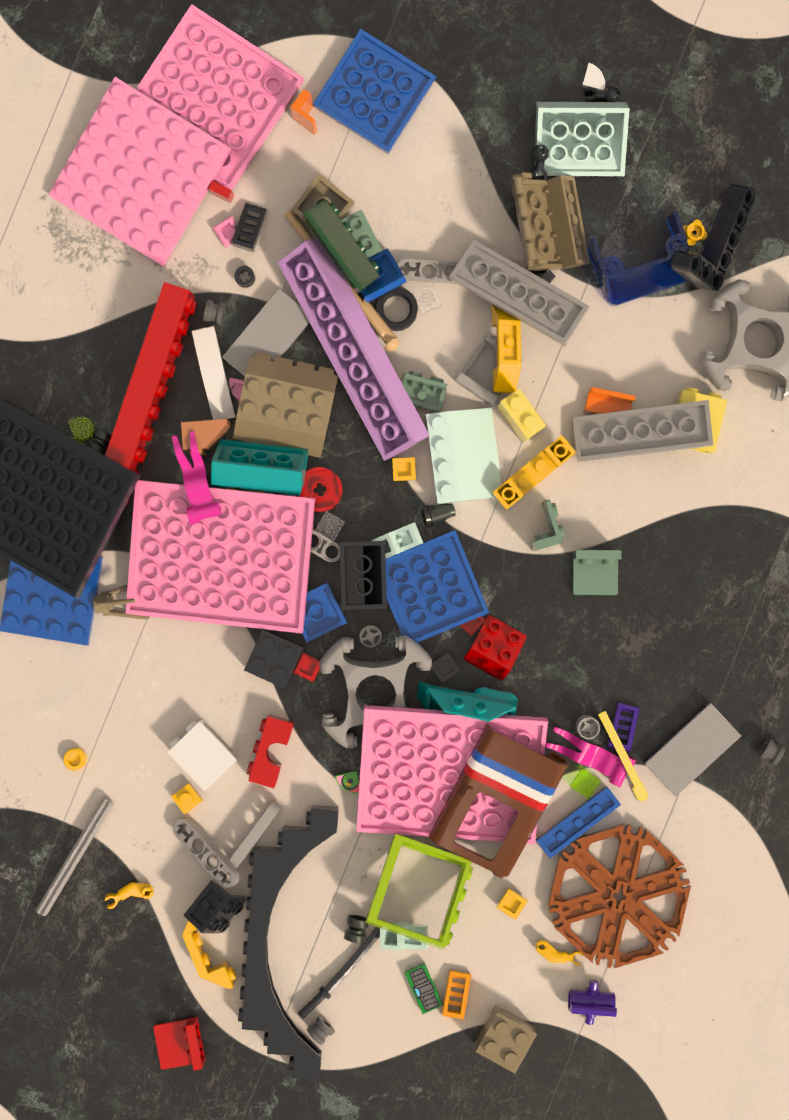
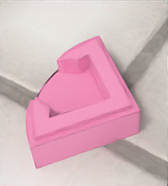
M232 216L213 227L225 248L232 243L236 230L235 221Z
M229 377L230 390L233 396L240 401L244 381Z

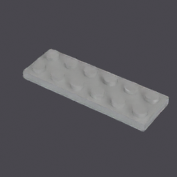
M474 239L449 276L453 282L563 346H566L589 310L587 304Z
M709 400L573 417L578 463L714 446Z

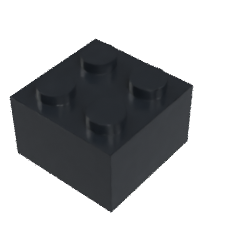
M262 629L244 671L285 689L305 646L268 629Z

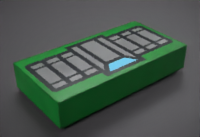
M426 963L405 971L422 1014L443 1006Z

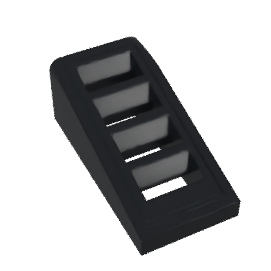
M245 203L231 244L234 247L251 252L255 251L267 209ZM248 210L259 213V218L248 215ZM245 220L255 221L257 224L256 226L245 223ZM243 227L254 230V233L242 231ZM241 235L249 237L251 241L242 240L240 237Z

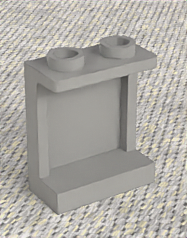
M485 336L478 349L455 380L457 384L491 407L501 394L493 393V370L497 367L496 336Z

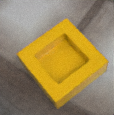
M415 457L392 458L393 481L416 480Z
M190 782L171 796L184 815L203 801Z
M507 888L496 907L516 920L526 905L527 899L512 889Z

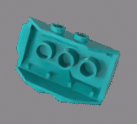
M418 681L417 698L424 709L442 710L445 713L487 722L502 715L516 716L518 699L510 692L482 687L476 689L473 693Z

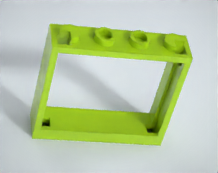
M395 834L365 923L441 950L444 949L445 945L449 946L453 936L450 929L452 923H457L460 914L457 907L459 901L463 902L467 889L464 888L466 880H470L473 867H470L472 862L458 855ZM401 847L460 867L438 940L378 919V914Z

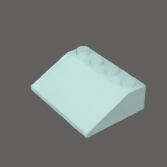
M536 102L535 146L543 144L549 149L550 154L544 165L547 175L624 176L629 107L627 103ZM539 169L536 176H543L541 169Z
M492 408L426 414L437 505L495 497L492 492L502 483Z

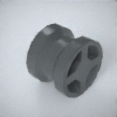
M208 300L204 311V322L209 323L212 321L222 326L226 314V304H215L212 300Z
M366 625L360 631L359 637L364 646L371 648L380 643L382 634L377 626Z
M769 737L760 747L758 756L762 759L767 758L775 766L782 759L786 747L782 744L777 745Z
M322 1016L316 1018L314 1025L307 1027L309 1035L320 1045L325 1043V1038L328 1035L335 1033L332 1025Z

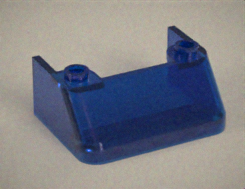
M677 210L672 211L667 218L672 234L665 243L667 256L625 270L622 260L616 256L602 259L596 238L590 239L587 249L606 303L611 306H618L681 285L687 281L675 272L671 265L672 257L676 251L689 252L688 241Z

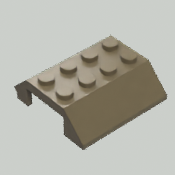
M531 173L513 175L511 179L512 194L516 206V216L519 223L527 270L556 271L590 264L574 176L559 175L549 180H531Z
M255 352L254 357H249L233 439L249 443L309 449V456L321 458L338 375H334L335 369L319 366V371H315V365L297 361V366H292L293 360L275 356V360L270 361L271 355Z

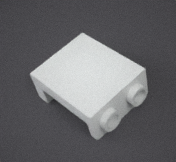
M194 720L185 729L187 734L182 739L178 736L169 744L172 749L167 753L206 791L238 760L239 756L234 751L231 752L204 725L205 722L203 720H200L198 723Z

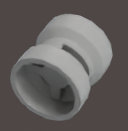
M590 715L580 716L575 723L577 733L585 739H593L600 732L598 721Z

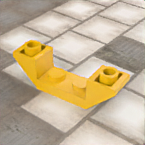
M492 304V327H496L497 367L493 370V393H513L517 389L521 370V321Z
M561 435L492 493L507 510L540 481L573 456L576 451Z
M188 921L182 936L199 977L227 989L233 988L235 979H237L233 966L229 967L226 961L210 968L212 962L207 952L204 953L202 949V937L199 932H195L197 928Z

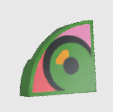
M357 770L335 775V779L340 787L351 793H359L360 782Z

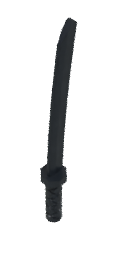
M379 927L374 928L365 943L358 948L338 973L325 986H321L319 988L320 992L298 1012L302 1019L309 1015L322 1000L331 997L332 991L346 978L380 937Z

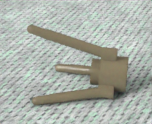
M128 585L101 592V595L94 596V610L96 613H103V616L146 620L150 618L149 616L112 611L115 609V605L134 603L136 601L134 598L114 600V597L111 596L126 591Z

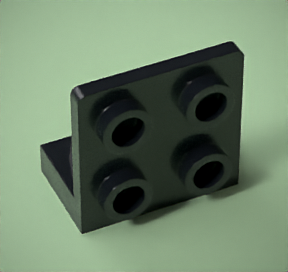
M211 880L183 916L201 933H223L229 927V921L232 917L239 914L244 908L243 903L246 901V898L240 895H230L215 880Z

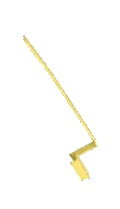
M606 711L598 714L634 785L632 790L637 800L641 802L647 800L648 794Z

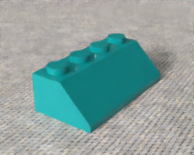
M220 439L212 459L211 485H217L222 488L233 487L241 488L242 490H259L266 493H284L291 496L301 495L305 482L309 449Z

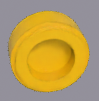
M77 747L69 749L63 757L64 765L73 771L83 768L87 762L85 751Z

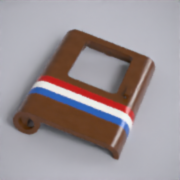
M486 724L429 834V838L435 844L492 871L497 877H508L569 766L568 760L557 753H549L546 756L495 731L490 725ZM478 793H484L518 811L511 828L493 859H488L454 841V837Z

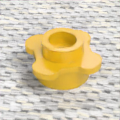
M694 220L693 223L688 226L684 225L681 229V233L686 236L689 246H694L699 240H705L708 235L700 220Z

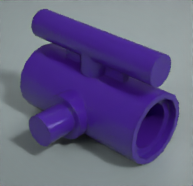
M591 979L586 991L569 990L568 1011H571V1014L585 1015L586 1024L593 1025L594 1017L617 1016L615 993L600 992L597 980Z

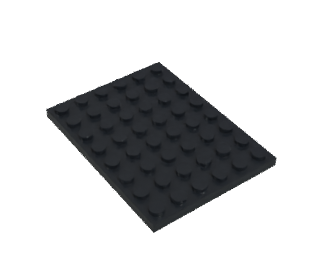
M0 399V554L71 596L80 598L140 474Z

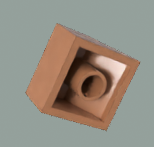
M227 419L181 422L183 450L191 455L190 432L194 431L199 453L201 456H205L206 451H212L220 439L232 428L231 422Z

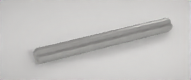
M104 797L99 803L36 908L38 914L46 916L113 806V802L108 798Z

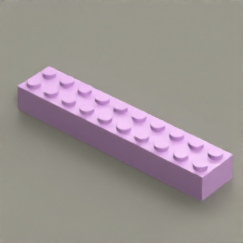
M318 238L306 240L281 259L278 265L385 461L404 452L430 435L343 273Z

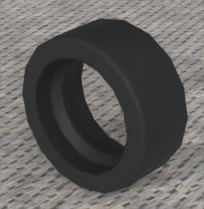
M396 287L379 296L375 306L376 312L392 331H402L410 327L416 320L418 312L417 300L414 295L401 287ZM393 296L403 297L410 306L409 315L401 322L390 321L384 314V304Z

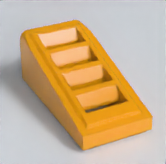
M449 970L442 1016L464 1020L471 974ZM452 979H464L465 984L452 982ZM451 986L464 989V992H453L451 991ZM449 997H460L462 1002L451 1001ZM448 1005L458 1006L461 1009L460 1011L450 1010Z

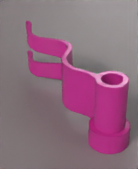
M190 432V450L194 468L191 467L185 457L177 436H172L175 454L183 473L186 494L191 505L186 507L190 524L193 525L200 523V520L222 515L219 502H213L208 487L205 466L198 450L195 432Z
M554 727L553 731L566 738L582 752L580 753L548 742L545 747L560 752L571 760L589 766L610 777L609 782L613 785L622 786L627 771L619 756L597 745L585 742L570 732ZM628 755L632 765L634 766L636 759Z

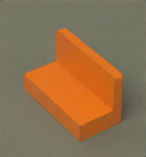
M303 89L290 107L294 121L315 135L317 132L316 121L308 115L313 108L311 93Z
M591 387L588 390L584 412L602 414L631 410L632 402L635 401L636 396Z

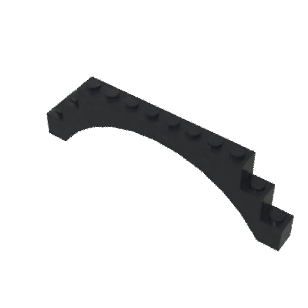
M312 805L311 811H307L306 825H310V827L284 825L283 831L278 832L277 845H281V847L256 846L254 852H250L249 865L253 866V872L248 875L247 887L251 888V897L247 896L246 910H250L249 919H245L244 932L248 933V941H244L243 955H247L246 963H242L241 977H245V986L240 988V999L244 1001L243 1008H239L238 1022H242V1030L268 1031L264 1033L263 1046H267V1054L290 1055L289 1070H293L292 1078L320 1079L322 1050L298 1029L281 1003L273 984L268 962V930L271 912L278 893L292 870L312 849L337 833L339 807Z

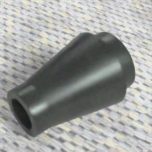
M453 503L426 505V508L421 509L425 526L431 525L433 527L456 516Z

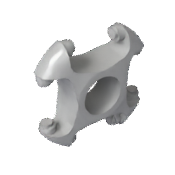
M738 279L723 287L710 299V311L721 312V309H725L726 306L730 312V338L721 362L718 363L715 362L716 356H713V352L702 351L699 360L700 366L708 380L718 390L730 391L732 385L730 377L724 375L726 369H752L765 373L777 379L780 384L772 388L770 398L780 402L789 398V312H771L744 303L740 300L739 295L744 296L745 293H748L750 282ZM760 323L767 326L773 332L775 349L769 358H758L746 349L744 333L749 324Z
M407 635L396 637V648H399V651H406V653L400 658L388 661L368 662L347 657L345 653H351V649H354V639L350 637H342L323 655L319 662L321 673H332V670H335V664H337L344 672L348 690V708L345 718L337 721V717L333 713L322 714L321 718L322 727L337 743L345 748L358 747L357 736H354V733H348V729L364 723V708L366 704L359 697L357 688L359 683L368 676H383L390 680L395 687L396 696L386 707L408 708L404 691L405 675L408 666L416 662V667L420 668L421 671H429L432 667V659L429 654Z

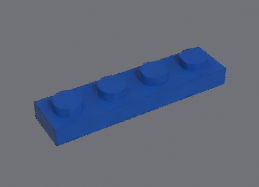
M605 786L538 837L536 841L551 859L621 804L611 790Z

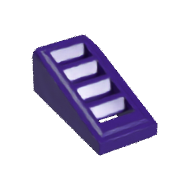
M618 702L612 725L615 731L619 729L628 732V735L617 733L619 739L626 741L622 745L626 753H629L633 742L639 707ZM623 711L633 714L632 718L620 715V712ZM618 721L629 722L630 726L618 724ZM609 737L607 748L616 750Z

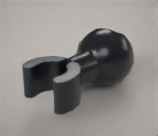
M614 86L607 87L604 91H597L593 87L585 88L586 102H596L597 100L618 102L621 96L619 89Z
M543 144L536 145L532 150V157L536 161V165L531 173L533 180L536 179L535 176L539 169L543 173L544 180H547L548 177L544 165L550 153L548 147Z

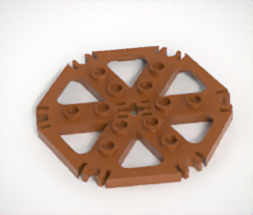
M624 823L578 837L576 841L579 842L580 846L578 847L575 842L570 843L574 847V851L570 854L562 850V854L567 860H564L559 855L548 900V907L551 906L548 908L549 913H559L556 919H552V923L557 925L554 928L592 963L594 956L596 965L600 964L602 958H607L608 968H611L613 964L612 959H615L613 967L618 968L664 954L658 946L660 945L667 951L669 948L664 944L665 939L671 938L674 942L677 941L671 931L680 936L691 888L688 885L690 883L688 878L680 879V874L687 872L685 867H679L684 866L680 860L646 829L643 835L642 827H638L636 834H631V825L627 824L625 827L626 833H623ZM610 837L618 839L619 845L612 873L590 854L589 846L591 843ZM645 845H649L666 860V867L663 870L636 878L642 848ZM570 868L574 869L596 890L568 899L563 898L560 895L565 871ZM621 888L622 894L625 897L620 898L617 903L613 894L618 893ZM672 892L677 895L673 917L668 922L662 921L642 902ZM602 914L597 940L594 944L587 945L571 930V923ZM626 918L648 938L649 942L646 947L627 953L619 951Z

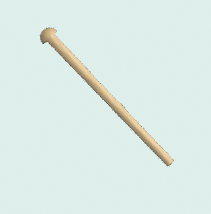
M291 210L285 213L286 219L304 241L313 239ZM349 284L370 325L385 342L384 349L389 352L395 351L399 347V339L369 302L367 303L365 299L362 300Z

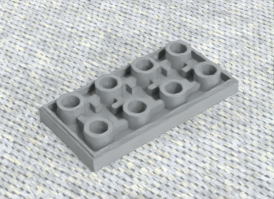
M278 289L222 358L245 376L250 356L254 357L255 352L271 355L270 361H274L275 356L282 357L310 322L302 307L282 290Z
M709 702L644 763L676 797L736 742L741 735Z

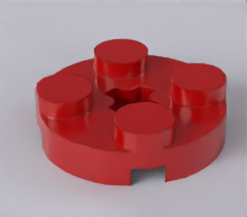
M315 467L306 472L302 494L298 496L315 498V512L329 511L340 501L343 490L342 483L333 471L324 467ZM318 483H321L322 487L327 489L323 492V496L314 493Z

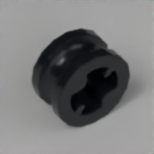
M241 266L236 269L234 277L237 284L243 288L251 287L255 282L253 270L248 266ZM244 271L248 272V275L251 277L250 280L246 279L247 282H242L241 277H239L241 273L244 275Z

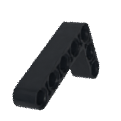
M731 184L727 188L702 255L685 251H676L674 253L671 264L672 269L696 288L718 291L721 288L756 198L754 187Z

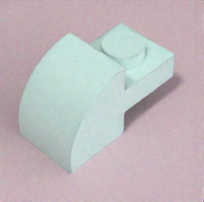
M415 522L371 540L385 541V558L423 543Z
M392 922V924L428 936V925ZM380 928V949L403 950L407 948L426 950L428 948L427 944Z

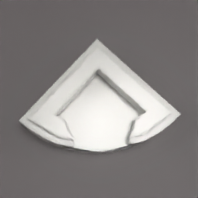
M589 63L582 87H593L597 91H604L605 79L602 72L595 65Z

